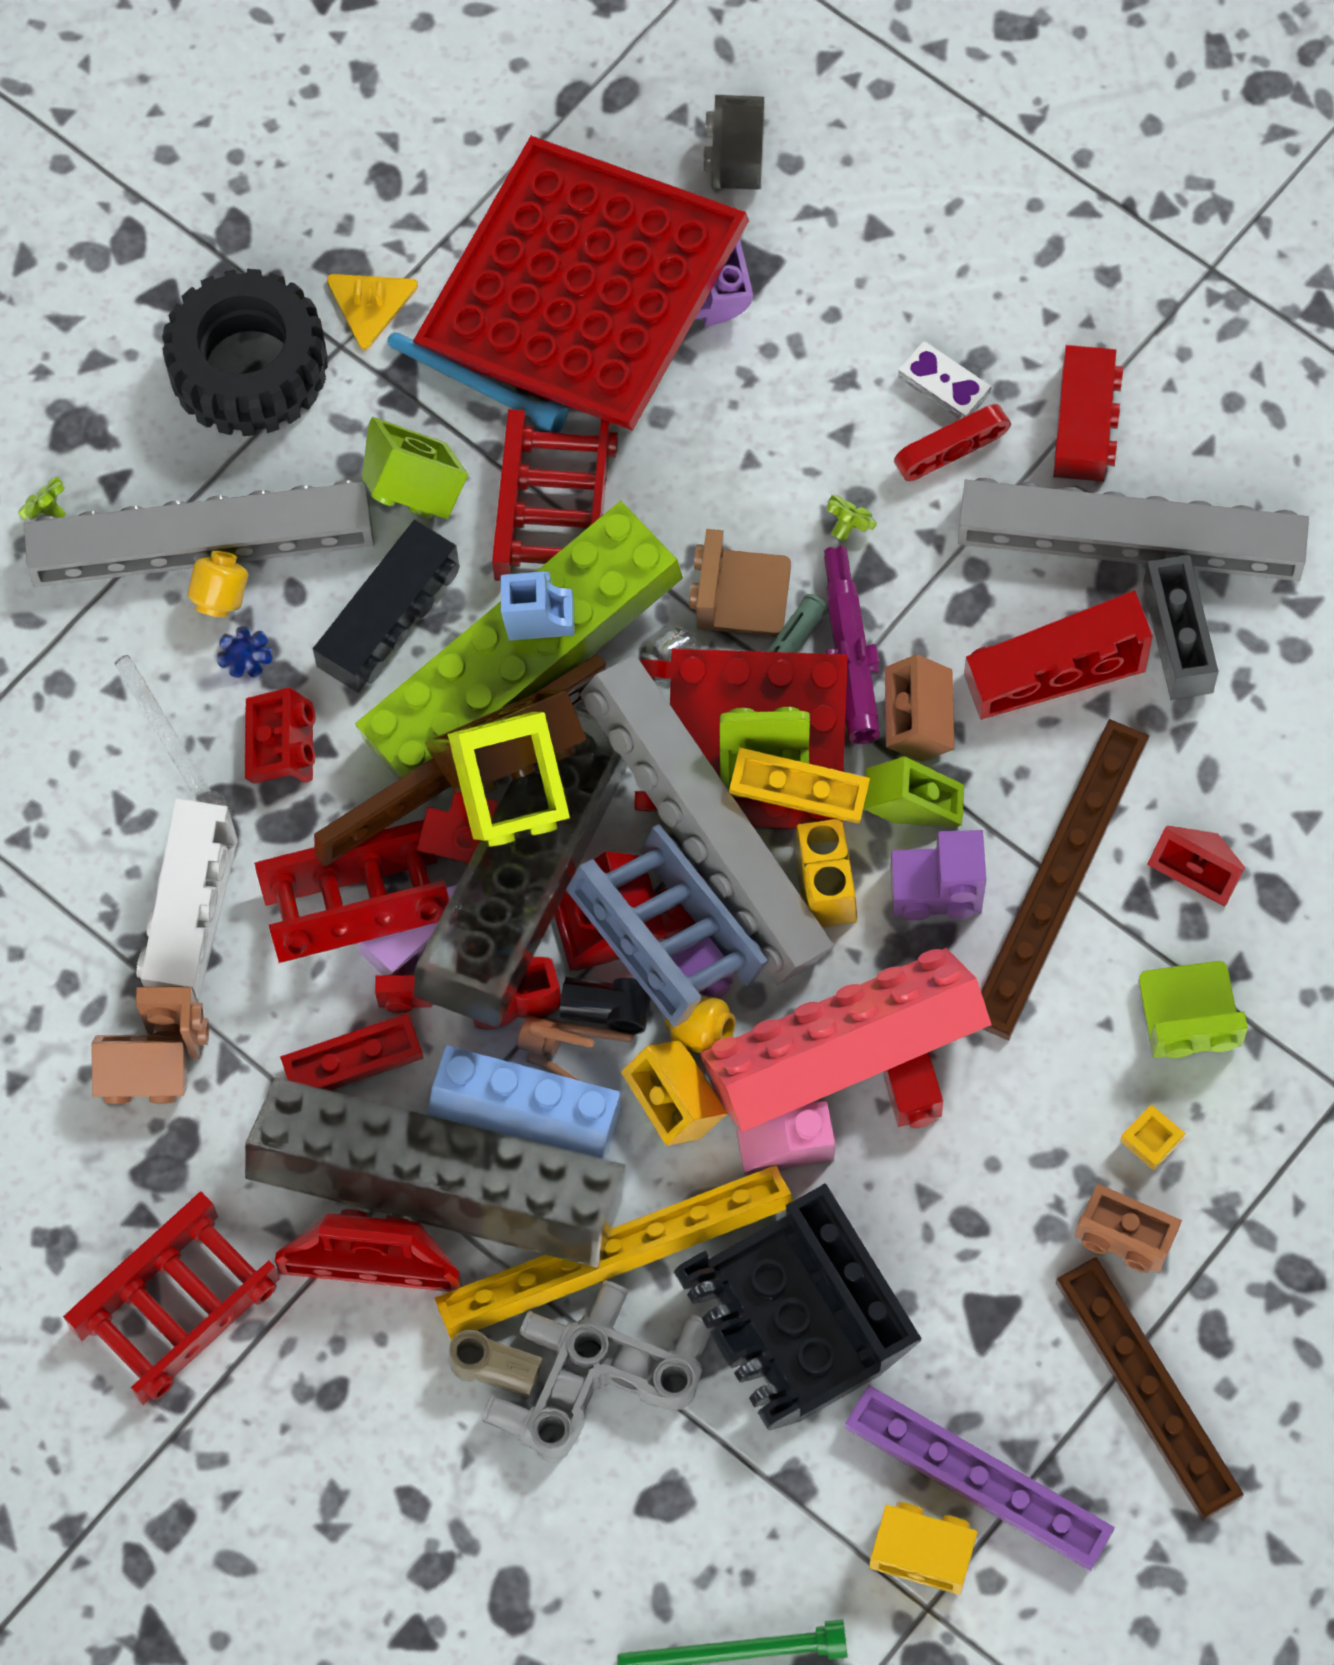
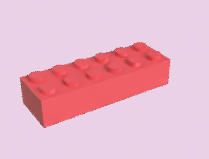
M947 948L942 950L933 949L924 952L918 957V960L907 965L884 969L878 973L876 978L865 983L844 986L836 992V995L823 1001L802 1004L795 1009L794 1013L783 1018L760 1022L752 1031L741 1036L720 1039L710 1049L700 1054L714 1093L741 1132H744L992 1024L977 978Z

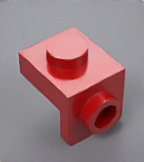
M421 951V975H375V995L378 1007L385 1008L390 1012L406 1013L410 1012L412 1008H432L433 992H441V966H433L431 951Z

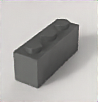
M1190 554L1147 561L1143 588L1170 700L1212 694L1219 670Z

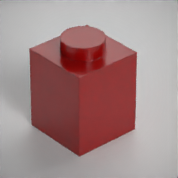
M929 1052L884 1071L883 1078L898 1127L910 1125L911 1128H922L934 1123L937 1117L942 1116L944 1101Z

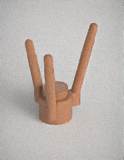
M528 1015L521 1027L517 1047L529 1052L527 1062L541 1066L550 1073L578 1080L546 1058L547 1054L554 1056L557 1053L561 1041L591 1048L594 1046V1041L580 1035L624 1042H632L634 1035L616 1030L559 1022L547 1017L542 1019Z

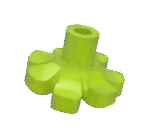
M58 476L51 478L36 493L37 496L32 494L27 498L25 504L18 511L23 520L27 517L30 520L35 519L42 513L45 516L63 518L66 515V512L56 502L57 496L65 489Z
M838 495L830 496L826 509L829 513L836 515L838 519L831 531L834 537L846 541L853 528H858L862 532H866L868 528L872 531L874 530L877 522L871 518L873 514L864 507L856 509V505L845 501Z

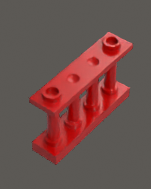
M508 409L492 556L494 581H501V575L512 574L513 566L520 567L521 563L545 564L563 549L524 546L522 541H515L517 528H524L525 524L588 528L603 516L609 457H617L618 432H611L610 422L601 419L599 435L534 431L533 427L526 426L525 410ZM533 448L598 452L596 473L530 469V465L523 464L524 453L532 452ZM529 486L594 490L592 511L526 507V503L519 502L520 491L528 490Z
M424 819L384 829L328 866H323L315 857L314 847L254 862L265 906L278 903L282 918L281 922L269 924L278 962L282 963L453 919L445 881L430 883L426 870V865L437 863L436 856L416 851ZM408 870L413 888L387 894L382 877ZM365 881L369 899L343 905L339 887ZM321 892L326 910L299 916L295 899Z
M202 1191L195 1195L63 1316L70 1330L81 1341L90 1334L92 1336L98 1335L135 1373L139 1380L131 1386V1389L142 1405L151 1398L157 1400L166 1394L174 1384L172 1378L254 1303L260 1305L275 1292L277 1288L275 1283L280 1280L276 1267L269 1260L256 1271L214 1228V1220L218 1218V1214L214 1204ZM193 1240L195 1242L201 1240L243 1283L223 1303L180 1260V1251ZM159 1271L161 1273L167 1272L208 1314L189 1334L146 1291L147 1285L145 1283ZM124 1303L127 1305L132 1303L174 1346L154 1366L111 1322V1315Z

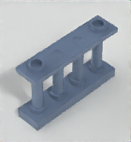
M658 824L652 828L639 850L640 857L607 874L592 859L578 867L566 891L675 1028L689 1019L702 999L698 992L734 972L747 987L754 983L768 960L763 955L759 945L747 935L684 856L677 842L670 838L661 825ZM654 870L668 890L635 908L631 907L617 888ZM681 904L696 924L663 942L657 941L644 923ZM710 937L724 957L689 977L685 976L671 957Z

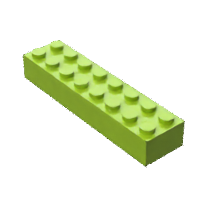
M621 500L536 571L550 572L553 586L572 589L574 596L575 635L509 641L501 615L500 601L355 723L366 744L398 779H401L433 758L427 750L426 741L536 693L586 661L683 579L677 558Z

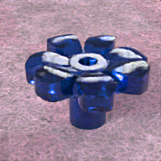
M247 626L238 627L235 637L230 634H223L219 640V645L223 651L216 655L218 665L221 668L229 667V675L236 678L242 677L245 669L250 677H257L262 673L261 664H269L273 658L272 650L265 647L268 643L267 635L259 630L251 636L250 629Z

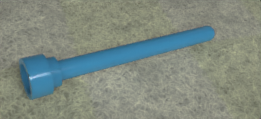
M398 332L391 333L388 336L387 342L391 348L514 410H525V415L531 418V423L536 425L537 431L559 433L562 430L568 416L567 407L553 400L548 402L542 400L538 403L466 366L415 344L412 339Z

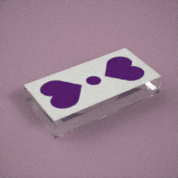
M925 341L921 343L898 370V377L959 419L974 413L991 393V386Z

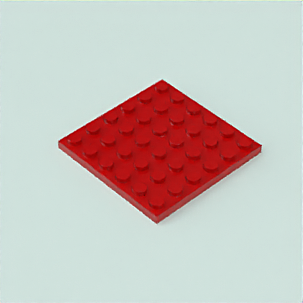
M530 135L413 342L474 371L633 431L745 230L749 218L745 211Z

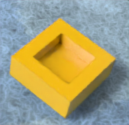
M1151 1104L1121 1135L1120 1142L1155 1171L1184 1140L1186 1133Z

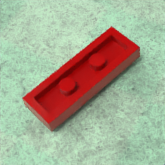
M409 1013L280 1056L296 1103L424 1059Z

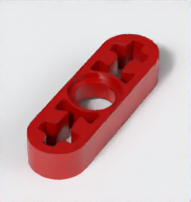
M999 404L988 405L907 445L895 456L894 464L904 480H917L999 439L1009 430L1011 422Z

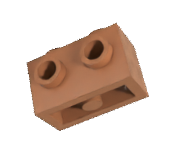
M918 654L885 667L886 748L921 762L954 750L952 669Z
M181 1034L96 1035L91 1043L92 1097H104V1102L108 1104H124L131 1102V1097L149 1096V1102L165 1104L176 1102L177 1096H184L187 1090V1048Z

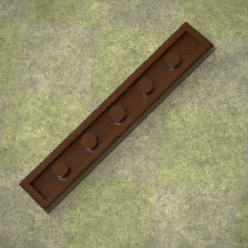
M1097 1257L1057 1278L1056 1285L1201 1520L1209 1518L1242 1499L1244 1493Z

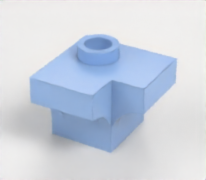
M545 571L501 575V615L509 641L575 635L574 596L572 589L553 586L550 572Z

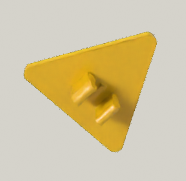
M330 274L327 277V284L362 350H368L418 289L415 279Z

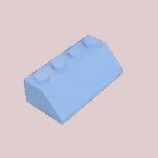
M446 1045L432 1086L422 1144L597 1192L622 1111L621 1092Z

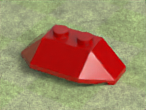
M343 1209L340 1214L327 1213L275 1254V1264L281 1275L446 1292L462 1287L460 1273L420 1222H413L412 1217L403 1214H388L386 1219L368 1217L366 1212L355 1209Z

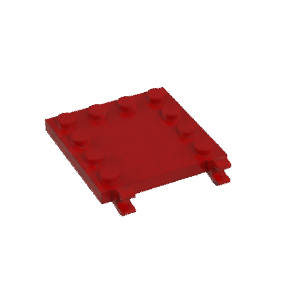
M672 648L671 661L640 659L641 664L653 681H670V706L719 777L720 715L736 708H749L755 712H774V710L781 707H794L800 711L808 712L810 714L809 764L844 772L848 654ZM635 791V811L658 812L645 791ZM734 797L754 828L797 830L798 824L835 819L746 797Z

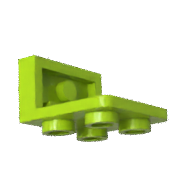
M781 707L774 710V712H755L749 708H736L728 713L721 714L720 779L728 791L739 747L809 764L810 714L794 707ZM731 794V795L733 796V798H734V797H742V796H737V795Z
M1212 961L1145 970L1140 974L1138 984L1153 1058H1182L1197 1052H1226L1242 1047L1248 1030L1245 1011H1236L1228 967L1224 962Z

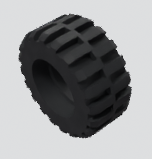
M248 268L247 273L237 274L236 269L224 271L225 276L214 279L213 275L201 280L202 286L195 290L191 287L182 295L183 304L177 303L173 306L168 315L170 323L164 326L162 335L164 346L162 350L175 396L179 397L182 408L188 414H195L198 423L207 428H211L213 424H216L220 433L232 435L233 430H241L242 436H255V430L266 428L267 433L279 430V423L286 420L291 424L300 418L299 410L302 407L306 410L310 409L317 400L315 391L322 390L326 380L325 370L328 368V354L317 308L310 298L304 297V292L298 285L290 282L286 286L284 277L270 272L267 277L262 276L260 269ZM258 331L276 337L284 344L279 355L269 365L251 373H227L207 362L211 352L221 341L240 332Z

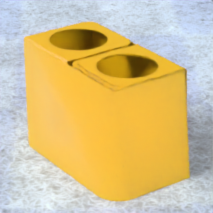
M834 819L798 824L794 857L802 899L822 927L856 923L858 919L856 895L843 820ZM829 841L838 842L836 849L825 855L813 852L808 844ZM835 867L842 871L846 884L839 894L826 896L816 889L814 877L820 869Z

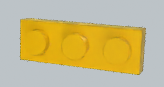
M739 747L729 794L859 824L870 778Z

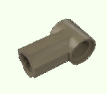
M470 1329L461 1331L454 1336L449 1349L450 1367L458 1378L465 1381L478 1380L527 1398L531 1396L543 1361L542 1357L489 1340L481 1332ZM469 1346L476 1347L482 1352L483 1357L478 1363L469 1365L459 1360L457 1357L459 1351Z

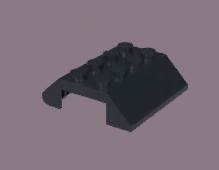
M826 1183L787 1204L785 1217L710 1259L705 1250L680 1264L674 1270V1274L683 1289H691L687 1296L693 1304L717 1299L720 1306L710 1309L702 1317V1321L707 1329L714 1328L710 1334L731 1368L741 1366L734 1373L738 1381L743 1383L744 1381L747 1382L764 1377L768 1385L757 1388L750 1395L749 1400L754 1407L763 1406L758 1411V1415L768 1431L800 1422L876 1379L922 1341L921 1336Z

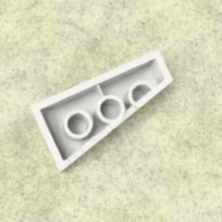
M175 798L162 870L157 883L154 910L150 912L147 923L146 952L142 951L140 953L137 963V978H141L144 987H191L196 1002L199 1003L238 842L228 806Z

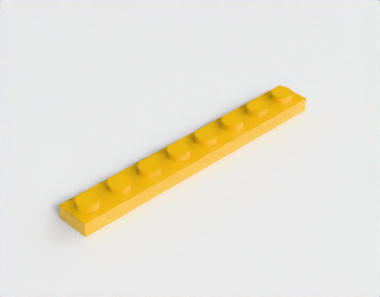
M774 1165L435 1297L434 1300L449 1338L453 1340L454 1336L461 1331L469 1329L480 1330L786 1210V1205L793 1201L792 1195L777 1166Z

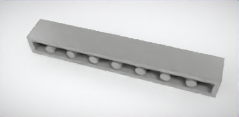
M990 478L965 479L957 544L1147 565V561L1190 554L1194 570L1300 581L1306 562L1309 516L1298 515L1290 510H1278L1276 512L1257 511L1245 505L1229 508L1212 506L1205 501L1173 502L1160 496L1136 498L1126 497L1124 494L1114 491L1098 494L1083 492L1075 487L1052 489L1042 488L1030 482L1014 485L998 483Z
M342 480L334 485L322 487L300 485L289 491L272 493L266 490H259L250 493L248 496L231 498L218 495L212 496L206 501L190 503L170 501L163 506L149 508L128 506L116 512L100 513L97 511H86L78 516L66 518L45 516L38 518L36 521L24 523L27 570L34 587L193 568L197 559L211 557L212 551L231 553L237 556L236 563L374 546L367 487L364 481L355 482L352 480Z
M634 655L597 673L579 694L585 703L587 711L597 720L608 736L612 748L621 755L632 771L636 783L649 796L657 808L661 820L670 827L683 846L687 858L703 874L708 886L747 935L759 945L763 955L768 960L763 969L770 974L778 986L815 965L835 945L733 796L729 794L728 789L637 656Z

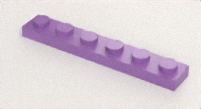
M870 1385L867 1386L845 1423L846 1430L1090 1572L1114 1532V1526Z

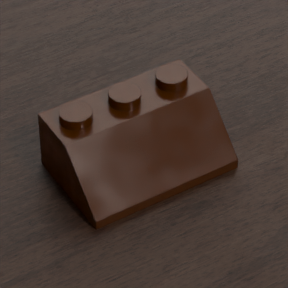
M541 690L426 741L425 745L454 791L462 793L448 738L449 733L530 712H544L556 761L576 753L574 745L587 739L567 690ZM531 735L474 749L484 794L496 789L495 781L510 774L512 780L537 770L535 763L538 761Z

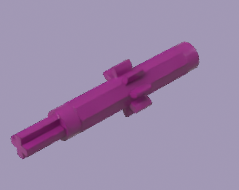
M839 546L836 549L828 547L824 550L828 580L826 596L834 649H827L826 654H848L845 716L850 742L854 744H868L880 737L871 674L879 673L877 645L871 644L866 646L860 602L856 584L852 582L847 548L845 546Z

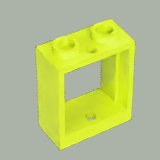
M530 712L448 734L473 839L488 840L490 847L515 841V832L530 829L531 835L547 833L558 829L556 821L570 818L544 712ZM531 735L549 809L492 824L474 749Z

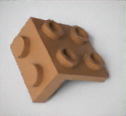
M706 529L704 545L696 544L694 570H701L699 583H691L689 609H696L697 629L777 637L785 623L791 560L784 555L724 550L723 530Z

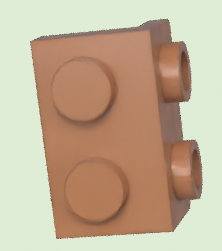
M1097 1183L1084 1214L1080 1217L1074 1237L1080 1239L1081 1244L1090 1251L1098 1254H1106L1108 1251L1124 1258V1263L1136 1271L1149 1273L1151 1270L1160 1274L1182 1220Z

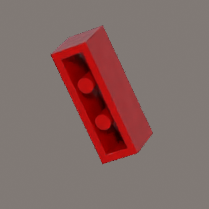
M1075 345L1065 346L1053 477L1104 482L1106 467L1115 466L1117 441L1109 440L1110 428L1118 429L1120 403H1112L1113 391L1121 392L1123 366H1115L1117 349Z

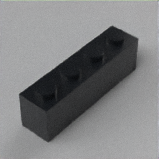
M414 519L312 648L316 666L357 693L361 691L367 682L373 683L380 675L384 666L383 661L392 650L397 651L403 646L409 635V628L417 617L423 618L430 611L435 600L434 596L442 585L448 586L455 579L460 568L456 545Z

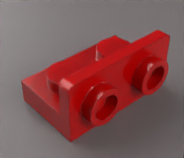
M290 687L246 698L245 779L253 784L290 775L303 783L313 780V765L316 759L313 747V725L316 721V714L312 701Z

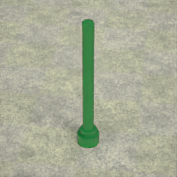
M844 1620L824 1621L825 1626L816 1627V1632L619 1653L617 1655V1664L695 1665L818 1651L819 1656L828 1655L829 1660L848 1658Z

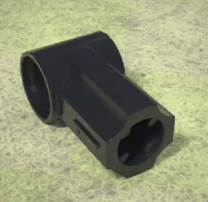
M565 977L560 998L559 1014L560 1018L604 1023L611 1030L641 1034L646 1030L651 998L639 982L633 978H618L613 983Z

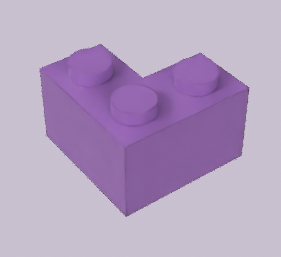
M983 830L939 831L936 849L892 850L890 872L893 916H903L907 920H923L930 915L948 914L949 917L954 919H964L973 916L974 913H982L986 887Z

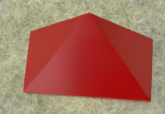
M1169 825L1164 828L1147 863L1148 866L1224 907L1228 904L1246 868L1218 833Z

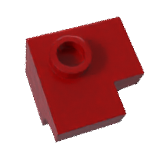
M454 791L449 812L427 807L416 851L482 867L488 840L473 839L462 793ZM486 798L491 823L493 824L498 801Z

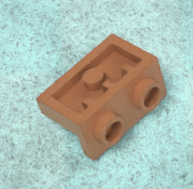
M137 987L136 1006L148 1035L181 1034L190 1058L200 1059L201 1045H208L209 1020L204 1018L203 1003L196 1002L192 988Z

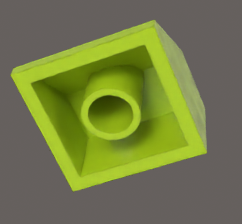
M371 417L368 424L362 479L369 488L371 497L388 506H394L395 502L409 506L410 511L426 519H431L435 515L448 520L469 476L449 445L441 440Z

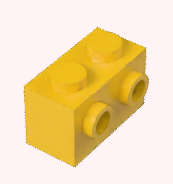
M680 1040L647 1045L621 1071V1074L666 1146L700 1140L728 1114L685 1044Z
M897 1502L896 1507L886 1504L870 1558L869 1569L961 1595L978 1531L970 1529V1523L958 1517L944 1515L942 1520L923 1515L924 1510L910 1503Z

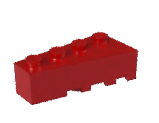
M1133 590L994 646L978 648L971 655L966 656L964 677L980 720L1144 673L1153 634L1137 593Z

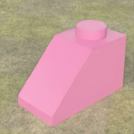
M827 1100L809 1103L747 1131L741 1132L740 1129L737 1130L744 1175H751L774 1165L780 1170L834 1160L835 1140Z

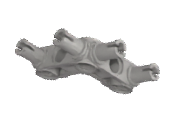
M606 1280L601 1285L589 1315L583 1316L578 1323L569 1322L565 1326L528 1311L521 1325L519 1337L556 1351L557 1358L535 1407L532 1406L528 1410L491 1395L483 1412L482 1421L518 1435L522 1445L534 1449L544 1459H561L570 1452L580 1436L585 1424V1410L594 1389H600L601 1385L614 1384L640 1395L641 1401L670 1410H680L688 1406L694 1399L696 1386L703 1371L699 1360L713 1327L707 1329L702 1321V1317L690 1314L674 1351H665L620 1333L613 1327L628 1291L624 1287ZM592 1341L597 1343L601 1350L592 1358H583L576 1352L578 1346L583 1342ZM669 1376H681L687 1382L686 1387L677 1393L666 1391L662 1387V1383ZM556 1425L561 1427L565 1433L558 1442L546 1443L539 1437L541 1431L547 1426Z

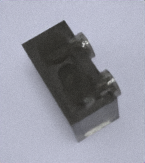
M715 95L714 111H706L705 135L713 136L712 147L704 146V171L711 172L712 188L761 190L765 96Z

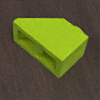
M905 756L866 768L865 777L870 778L863 807L864 810L896 824L943 827L962 826L964 784Z

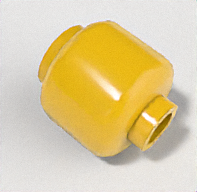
M212 551L211 557H204L195 561L188 588V598L196 604V611L214 617H228L229 612L240 609L248 572L244 567L236 563L237 556L223 551Z
M700 994L702 999L687 1021L674 1028L665 1017V1027L667 1030H670L671 1040H680L685 1044L689 1052L697 1054L710 1049L720 1039L733 1037L735 1031V1017L730 1013L727 1003L719 998Z

